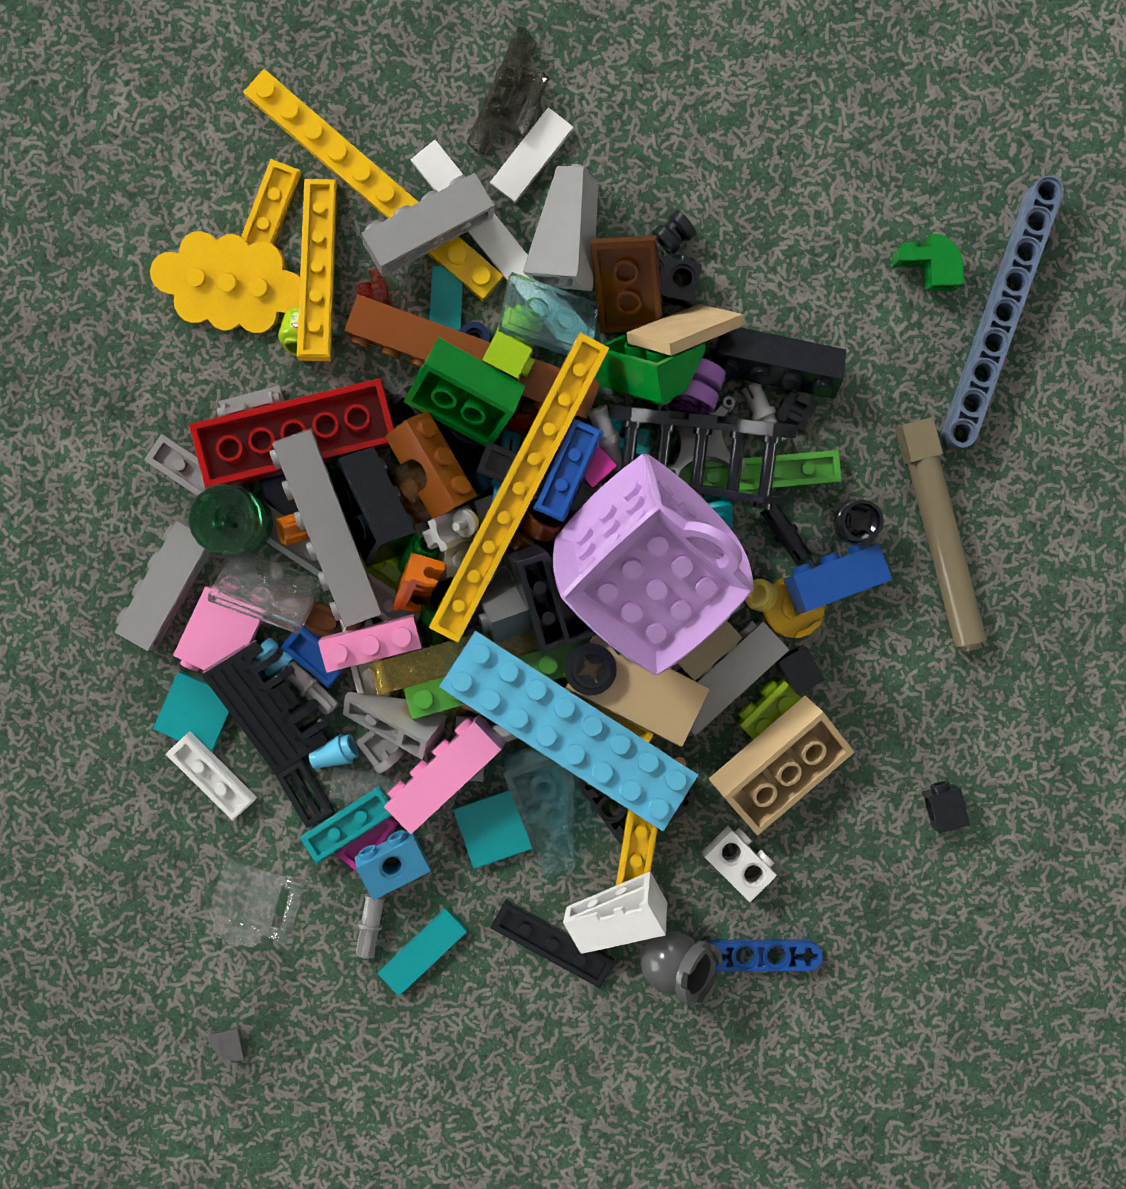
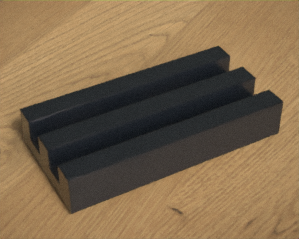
M304 758L275 774L306 828L335 812ZM297 768H300L301 772L303 773L304 777L306 778L307 782L312 788L314 794L316 795L317 799L319 800L320 804L324 809L323 812H321L310 792L308 791L307 787L305 786L304 782L302 781L301 777L296 771ZM291 774L315 815L311 819L285 775Z

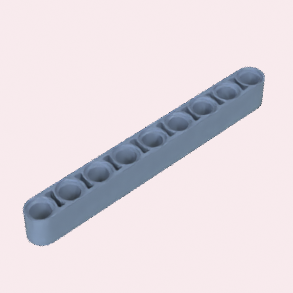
M1048 175L1042 177L1027 190L941 432L942 443L951 450L968 447L978 437L1063 196V184L1055 176ZM1039 189L1046 191L1048 200L1041 198ZM1028 219H1032L1037 223V231L1030 228ZM1018 248L1026 252L1027 261L1019 258L1017 254ZM1007 278L1015 281L1017 285L1016 291L1008 288ZM997 308L1004 310L1006 313L1005 322L999 320L996 316ZM986 338H990L995 342V352L987 349L985 345ZM976 367L985 372L984 382L976 379L974 374ZM966 397L974 401L975 409L973 412L967 411L964 407V399ZM955 427L961 428L965 436L962 443L956 441L953 436Z

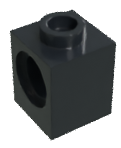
M940 781L931 784L930 790L922 791L932 829L938 833H943L970 826L961 788L950 784L949 781Z

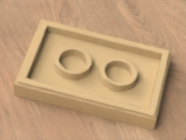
M698 304L627 332V339L630 345L672 356L740 328L744 325L743 314Z

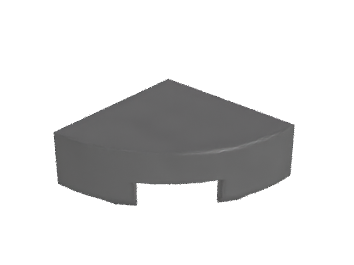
M240 1026L209 1032L207 1035L213 1050L223 1058L233 1061H242L246 1058Z

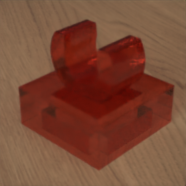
M378 268L368 270L371 282L357 284L358 295L392 306L385 276L382 277Z

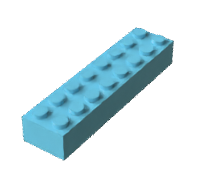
M477 631L474 632L439 686L662 831H664L698 777V774Z

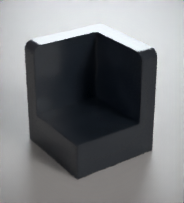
M800 645L784 654L776 662L778 669L785 674L796 694H801L825 680L806 646Z

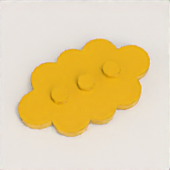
M196 231L186 235L181 241L179 253L164 252L158 255L150 268V276L154 286L164 293L174 295V307L178 315L183 320L191 323H204L209 320L215 328L224 331L234 330L242 326L245 330L252 333H266L277 324L280 312L286 313L290 309L299 308L300 276L286 271L282 252L275 245L265 241L255 242L250 245L243 237L235 234H226L217 240L211 234Z

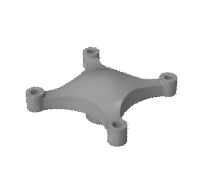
M731 396L725 397L718 410L709 415L726 416L728 412L733 410L735 399ZM667 404L658 405L657 410L670 411V408ZM676 425L675 433L680 447L679 457L676 463L668 469L679 477L680 472L693 463L696 434L693 433V427ZM713 429L712 435H709L706 461L719 462L729 467L730 452L724 443L722 430ZM744 460L742 462L741 474L743 473L746 467V463Z

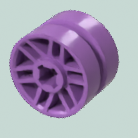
M702 358L686 392L674 397L673 401L668 403V405L689 413L708 415L714 413L719 397L717 392L722 388L726 372L719 365Z

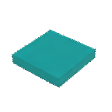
M179 671L153 729L178 741L191 731L213 753L230 713L207 682Z
M513 788L453 809L474 869L533 849V844Z

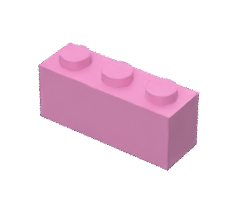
M414 613L324 636L318 641L326 673L421 649L423 642Z

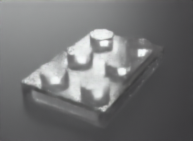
M236 548L209 591L208 601L299 634L323 588L317 577Z

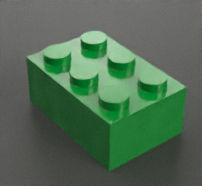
M438 337L419 370L404 403L421 412L429 411L435 420L486 447L488 441L494 443L514 414L526 385Z

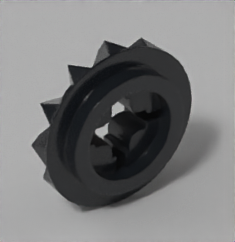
M586 643L579 645L570 652L564 666L566 681L576 692L587 696L601 694L610 688L616 678V661L611 652L599 644ZM584 656L591 665L601 662L603 664L595 671L597 683L590 675L578 676L581 670L585 668Z

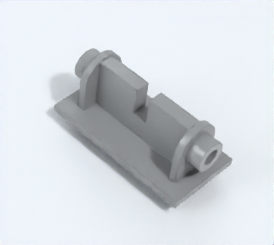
M280 385L219 401L220 408H217L218 417L283 402L284 399Z

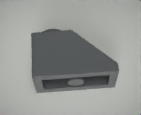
M506 565L499 567L480 599L482 613L478 614L482 631L484 633L489 632L494 643L531 631L528 609Z

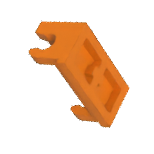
M411 552L398 581L392 609L396 611L403 609L413 613H420L421 605L414 604L411 598L418 596L421 599H430L446 563Z

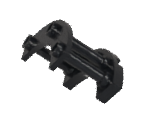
M611 406L610 418L623 420V427H626L621 470L635 460L638 430L642 428L643 422L657 423L656 429L659 430L656 460L667 468L672 431L676 430V425L693 427V433L696 434L691 480L687 484L703 499L706 494L753 501V507L760 509H773V504H787V497L771 495L778 443L781 444L782 437L796 438L797 425L689 412ZM713 429L730 431L729 437L732 438L726 488L703 485L709 435H712ZM749 434L762 435L761 441L764 442L758 492L739 490L745 439H749ZM606 477L603 483H607L612 477Z

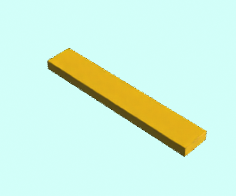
M304 179L297 339L298 361H331L337 214V180Z

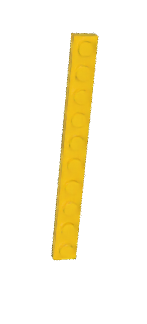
M265 69L243 91L248 100L386 219L392 217L394 212L405 205H410L411 207L418 203L415 198ZM460 237L427 253L439 265L444 266L482 302L504 279L503 274Z
M581 332L578 334L429 625L430 629L459 642L609 347Z

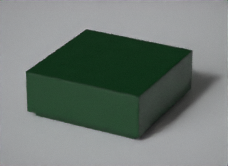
M432 601L421 604L418 627L431 647L442 645L444 635L429 628L438 610Z

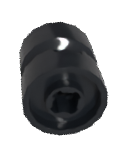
M867 500L846 503L838 509L833 520L834 530L837 535L844 541L851 543L870 541L877 537L884 523L883 514L879 507Z

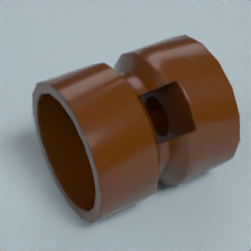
M533 499L509 545L514 551L538 544L547 551L552 540L556 538L563 528L564 523L534 510L537 499Z

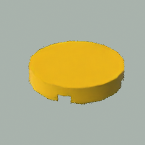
M783 578L773 583L778 593L777 601L770 610L764 611L763 615L766 623L774 632L785 637L800 638L811 634L820 626L826 605L805 613L796 614Z

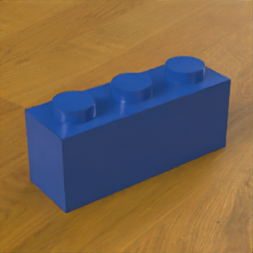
M865 541L847 548L849 554L839 557L838 552L819 558L821 565L811 568L810 564L806 563L791 569L793 575L783 578L795 613L800 614L814 610L892 580L880 545L875 544L868 547Z

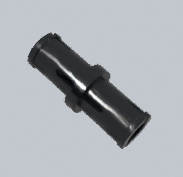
M773 504V509H764L760 512V515L763 516L775 533L774 539L777 543H782L795 565L812 554V551L809 550L797 533L798 527L796 524L790 523L778 504Z

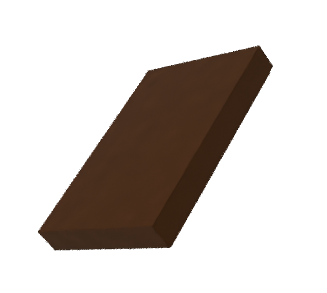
M657 235L591 239L590 248L600 333L629 332L664 318Z

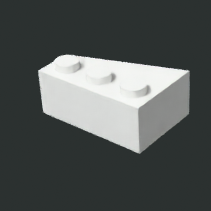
M647 872L567 906L563 923L578 950L583 954L665 936L667 901L651 872Z

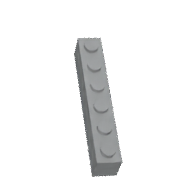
M312 428L274 441L272 443L274 450L269 451L276 470L282 468L286 477V481L282 482L284 492L288 500H295L299 510L294 513L300 531L306 530L311 542L306 543V547L312 561L318 560L323 571L318 573V577L323 590H330L334 602L329 604L335 620H342L344 627H348L380 615L381 607Z

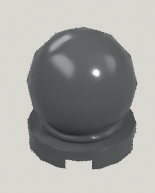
M668 929L665 936L651 938L644 944L640 955L641 972L645 980L657 991L666 994H676L677 999L681 1003L693 1008L696 1002L704 1004L712 995L719 978L714 976L717 962L722 964L721 950L714 944L707 941L696 942L684 931Z

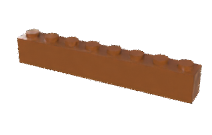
M358 294L344 330L352 337V343L368 349L370 344L382 348V354L398 360L400 355L412 359V365L419 368L422 367L438 337L481 361L491 344L488 341ZM535 359V364L527 378L522 376L519 381L526 385L520 399L532 402L531 408L539 411L561 368ZM592 381L574 419L584 422L588 421L589 416L587 412L593 407L600 388V382Z

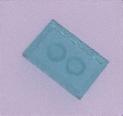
M511 272L507 280L498 331L567 356L580 332L594 339L598 317L597 303Z

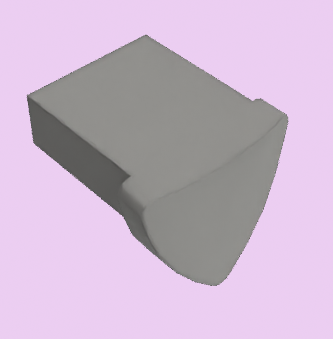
M371 730L355 742L373 764L374 770L377 773H382L389 769L406 752V750Z

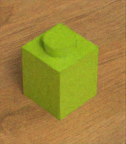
M499 331L496 332L482 359L484 363L518 382L522 376L526 378L529 376L536 360L531 358L533 355L532 348Z

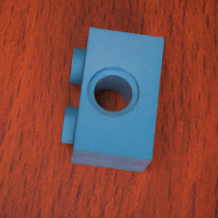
M404 830L397 831L391 834L387 841L377 846L369 845L355 856L356 870L372 900L431 872L428 860L414 832L410 834ZM390 857L399 859L396 864L391 866L383 863Z

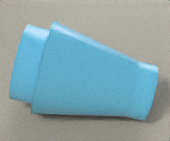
M339 734L309 753L312 767L317 770L323 767L351 764L353 759L359 756L358 746L353 736L350 734L345 736Z

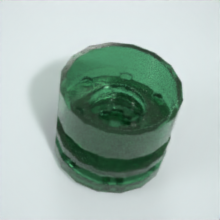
M227 485L209 487L200 493L191 505L188 519L191 534L200 546L209 552L235 556L254 554L264 547L272 534L274 523L271 509L262 497L252 491ZM236 516L241 518V521L237 523L238 528L234 527V524L237 522Z

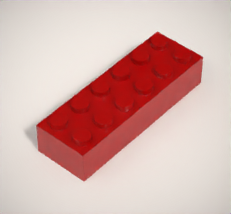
M381 378L188 424L204 486L211 492L284 474L282 468L276 470L269 451L274 450L272 443L312 428L325 464L335 462L338 458L374 447L376 451L391 448L385 436L394 429Z

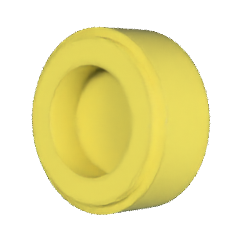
M755 579L753 580V592L745 602L751 609L760 612L768 611L777 601V589L769 581Z

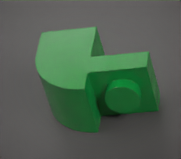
M930 234L923 240V247H921L919 242L904 243L892 254V267L923 266L924 291H956L964 285L962 254L956 244L945 236Z

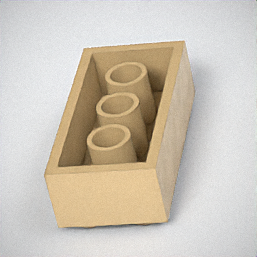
M804 696L714 773L709 780L758 836L849 758L854 751L825 713L809 698Z

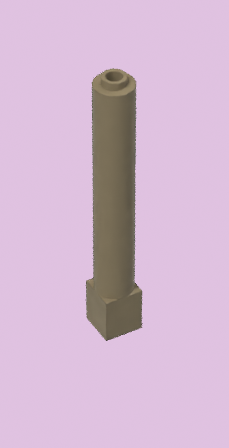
M934 417L901 425L895 428L904 465L907 464L954 645L955 647H962L963 652L979 649L982 647L981 642L986 641L987 638L939 457L943 452Z

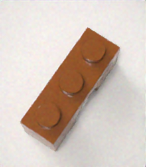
M429 411L405 420L385 436L400 464L413 459L423 466L427 476V483L425 488L418 492V495L432 519L456 510L477 496Z

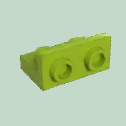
M780 678L777 682L774 679L769 681L760 691L763 696L755 704L752 702L746 704L738 713L741 718L736 723L753 739L759 736L801 699L784 679Z

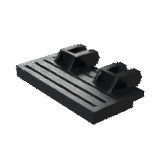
M254 640L203 670L201 675L273 772L277 774L329 742L322 729L330 723L331 719L325 714L305 726L301 723V719L318 709L319 702L316 699H311L297 709L292 710L291 708L299 704L301 700L284 679L290 676L295 669L292 665L288 664L267 676L263 669L277 662L283 653L280 648H277L255 660V657L263 653L264 649L257 640Z

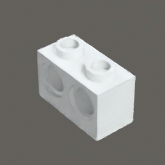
M728 825L702 853L751 902L777 876L771 868L774 862L762 850L756 853L749 846L752 840L739 827L734 831ZM726 844H737L738 849L733 856L727 857L722 855V849ZM756 865L760 867L759 874L755 878L750 879L744 876L745 870L749 866Z

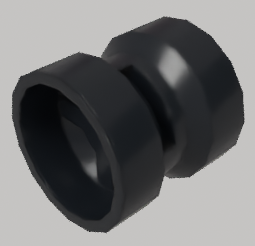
M679 210L674 211L669 216L667 223L664 225L659 224L652 231L653 235H657V242L670 256H673L680 249V244L684 241H690L697 234L690 220Z

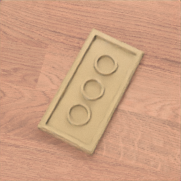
M599 635L592 636L588 643H595L605 647L611 652L616 661L617 673L613 684L605 692L592 696L576 692L569 683L565 689L678 747H682L710 689L670 668L659 675H653L624 655H617L611 645L605 642ZM584 656L585 668L581 670L578 676L590 675L597 683L595 671L603 664L601 662L591 665Z

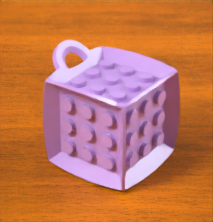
M649 454L640 455L595 492L569 520L555 539L553 571L561 598L605 642L653 675H659L701 645L730 618L753 592V577L748 557L732 530L698 493Z

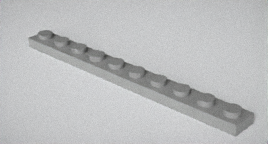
M160 435L144 459L147 463L317 577L318 573L323 572L319 561H312L307 550L306 543L311 542L310 539L288 546L281 543L275 521L276 518L285 515L240 485L213 492L209 491L204 486L197 456L166 435ZM367 571L381 607V614L377 616L378 618L386 621L414 614L403 609L393 610L392 605L396 590ZM415 613L418 622L420 618V613Z

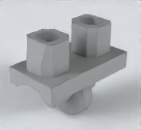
M466 505L428 521L430 529L422 532V535L430 550L439 546L441 552L474 538L479 529V518L471 510L470 506Z

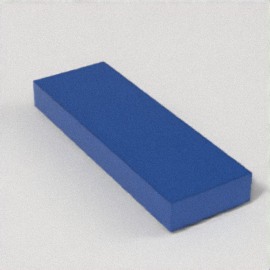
M573 418L535 503L534 510L565 523L604 434L602 430Z

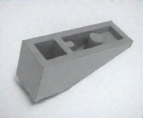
M348 692L344 700L343 715L421 760L427 756L443 735L447 716L437 712L412 719L406 699Z

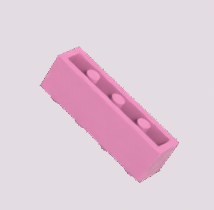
M480 714L473 721L467 717L454 730L458 735L451 742H448L445 738L432 751L435 755L434 758L428 763L422 760L411 770L410 774L413 777L406 784L400 781L387 793L390 796V800L384 808L410 834L497 755L505 745L506 741Z

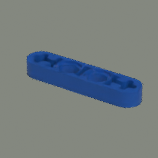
M812 940L707 941L716 945L721 950V954H728L726 948L731 947L730 957L732 963H727V957H722V964L717 962L715 972L812 971L820 966L823 959L822 951L818 945ZM748 947L752 949L753 957L749 962L741 963L736 959V953L740 948ZM774 947L782 948L785 953L784 958L777 963L769 961L767 957L769 950ZM789 947H794L793 951L795 954H804L806 948H810L815 956L810 957L807 963L803 957L793 956L794 963H790L791 953Z

